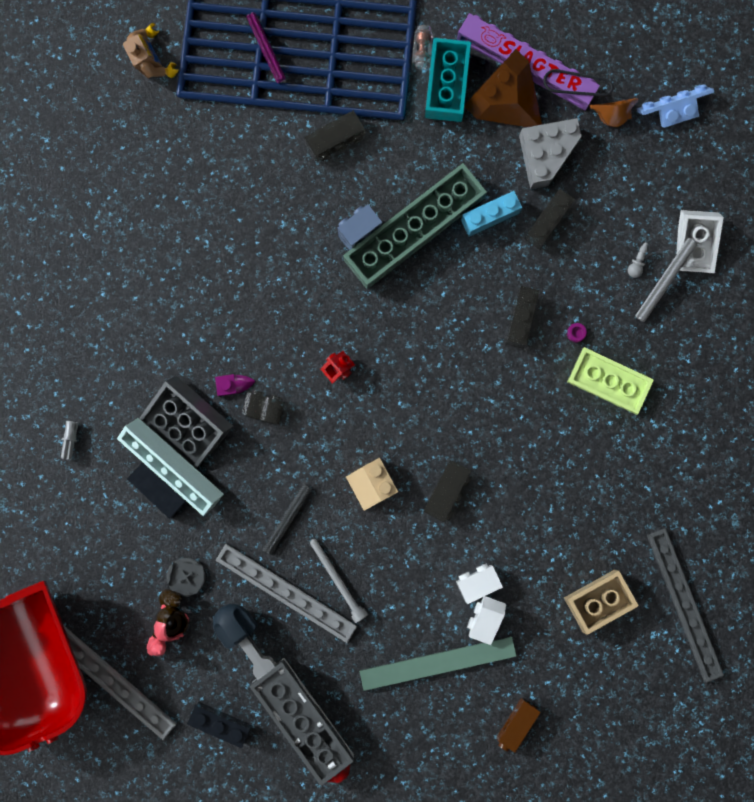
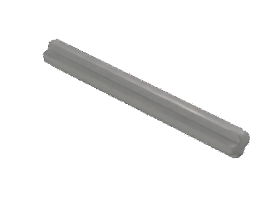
M690 238L686 240L637 312V319L642 322L646 321L697 246L696 241Z

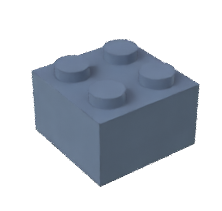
M368 204L365 207L360 206L354 211L352 217L349 219L344 218L338 224V237L348 250H351L381 227L382 221Z

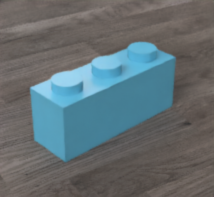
M512 191L464 213L461 222L470 237L519 214L522 206L515 192Z

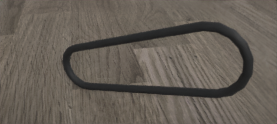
M559 69L548 71L543 79L546 89L554 93L608 96L614 89L613 83L609 79ZM552 72L565 73L606 81L610 84L611 89L606 94L554 90L548 87L546 78Z

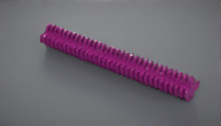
M255 12L247 15V20L277 83H280L286 77L256 14H254Z

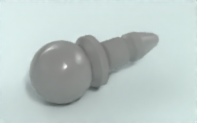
M647 242L641 246L636 260L632 259L633 263L628 267V274L633 278L640 277L643 273L642 266L645 263L642 261L645 258V253H647Z

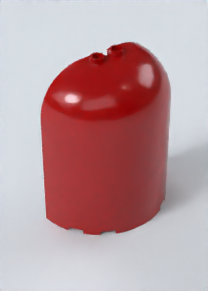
M46 580L5 596L4 599L0 600V755H11L26 749L28 752L39 748V743L45 740L47 744L58 740V735L64 733L76 723L86 703V683Z

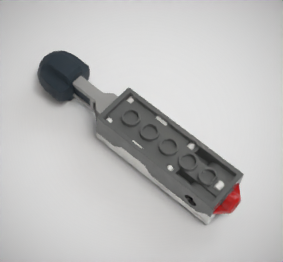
M227 604L221 607L215 613L213 629L225 648L231 649L239 644L252 661L253 674L256 679L249 687L320 786L326 782L340 783L349 776L350 765L354 761L353 752L285 658L276 663L272 657L264 656L249 636L257 629L258 625L250 613L238 604Z

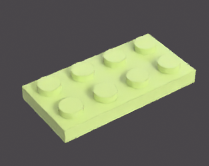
M584 347L567 382L637 415L653 383V379Z

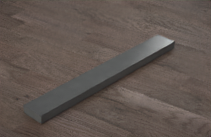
M663 528L648 534L647 538L704 682L707 683L723 677L724 674L667 529Z

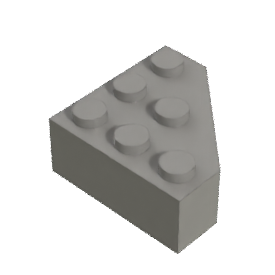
M578 118L522 128L519 138L530 189L549 186L581 138Z

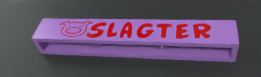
M469 13L458 31L457 40L471 42V48L500 64L517 49L530 63L533 82L545 89L544 76L552 69L579 73L575 69H569L564 66L561 61L549 58L543 51L533 49L528 43L520 42L512 34L502 32L496 25L484 22L477 15L473 16ZM552 72L546 78L548 87L554 90L596 93L600 86L591 78L559 72ZM554 93L585 111L594 97L590 95Z

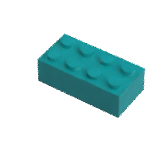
M442 38L433 39L425 118L462 122L471 42Z

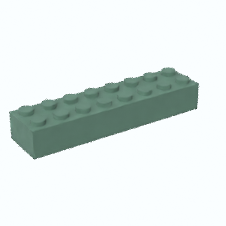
M462 163L344 254V261L365 288L369 289L458 220L464 213H467L485 199L487 192L464 163Z

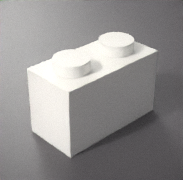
M486 563L477 567V572L470 574L466 572L458 576L460 580L456 581L467 604L503 588L492 565L488 566Z
M483 596L481 603L477 602L475 606V617H471L467 626L470 629L469 637L491 645L504 618L506 604Z

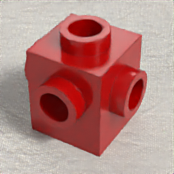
M344 351L338 354L334 352L326 359L327 362L323 365L321 371L333 384L340 378L345 380L352 374L350 370L355 364Z

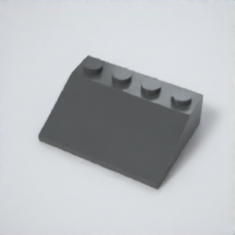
M178 376L165 381L139 418L195 469L204 462L233 427L230 422Z

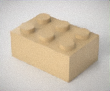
M613 570L564 597L582 632L587 635L639 606L618 570Z

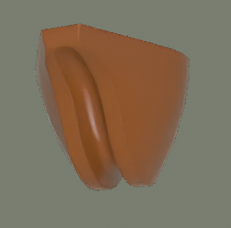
M638 98L612 103L592 104L590 108L598 113L600 120L605 125L619 127L627 119H632V107L638 102Z

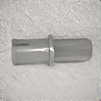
M66 421L64 437L61 439L63 441L61 458L64 460L72 459L74 442H77L76 433L79 425L77 422Z

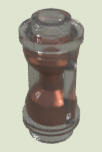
M427 25L418 26L414 35L412 65L419 70H425L431 64L433 32L432 28Z

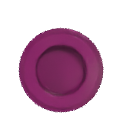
M574 323L567 329L568 339L575 343L581 342L587 335L585 326L580 323Z

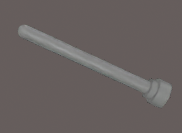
M312 539L310 545L351 608V617L357 623L366 617L368 613L364 608L362 609L361 606L357 605L318 541Z

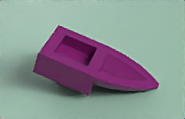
M234 374L215 377L217 396L244 392L255 383V380L247 376Z

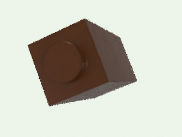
M521 698L496 737L498 742H500L498 746L507 752L511 750L515 753L539 716V709Z

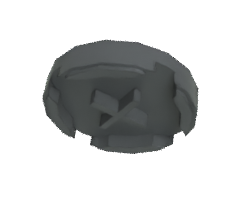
M193 558L176 560L167 572L168 586L172 591L180 593L182 597H189L198 593L206 581V572L203 565Z

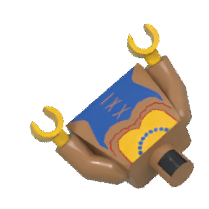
M151 23L146 29L131 32L123 46L133 66L147 78L165 76V74L170 78L175 77L179 71L174 69L176 63L171 62L167 68L162 67L147 36L154 38L159 33V31L152 29L156 24Z

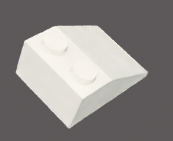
M681 210L678 226L677 253L688 238L696 241L697 246L680 271L715 273L724 218L720 213Z

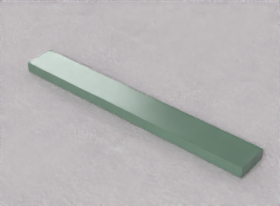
M512 636L493 640L491 645L479 643L363 669L359 672L363 690L365 691L516 657Z

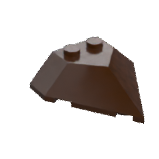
M515 49L468 100L464 107L476 119L523 127L542 125L530 63Z

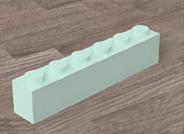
M139 418L126 425L118 436L117 440L201 515L204 516L215 507L224 495Z

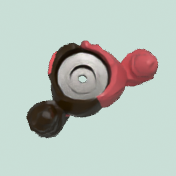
M170 589L163 590L159 595L161 610L156 617L153 636L147 644V653L151 656L163 655L166 651L165 642L179 640L180 637L184 636L183 633L189 627V617L186 613L176 608L182 602L180 593Z

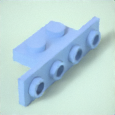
M699 85L695 87V90L680 91L676 96H665L660 98L658 102L643 103L642 107L637 108V112L646 115L659 110L661 126L668 127L699 117L697 98L714 93V89L706 85Z

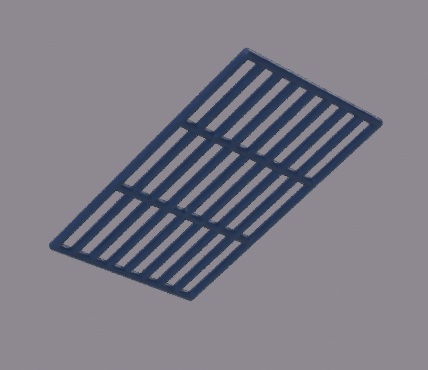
M188 0L176 92L178 98L392 120L405 119L417 0H410L409 6L354 0H277L335 6L334 16L268 10L269 0H262L261 9L195 2L196 0ZM342 8L408 14V23L342 17ZM194 10L248 15L255 12L254 14L260 17L259 22L266 35L331 41L330 51L271 46L274 54L329 59L328 69L279 64L284 73L327 77L326 87L261 81V70L271 71V67H269V63H262L263 51L258 41L257 44L191 37L192 28L254 34L251 26L193 20ZM267 17L333 24L332 34L269 28L266 27ZM348 25L407 31L406 41L340 35V26ZM341 42L405 49L404 59L338 52V44ZM190 45L253 51L256 52L255 62L192 56L189 55ZM337 60L401 66L403 67L402 77L336 70ZM188 63L254 69L253 80L187 73ZM335 78L401 84L400 94L340 89L334 88ZM185 81L252 87L251 97L184 91ZM259 88L325 95V103L320 105L258 98ZM333 96L399 102L398 112L332 106Z

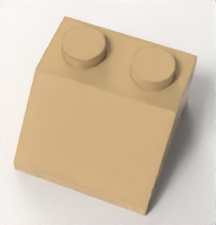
M380 458L346 476L364 511L398 493Z

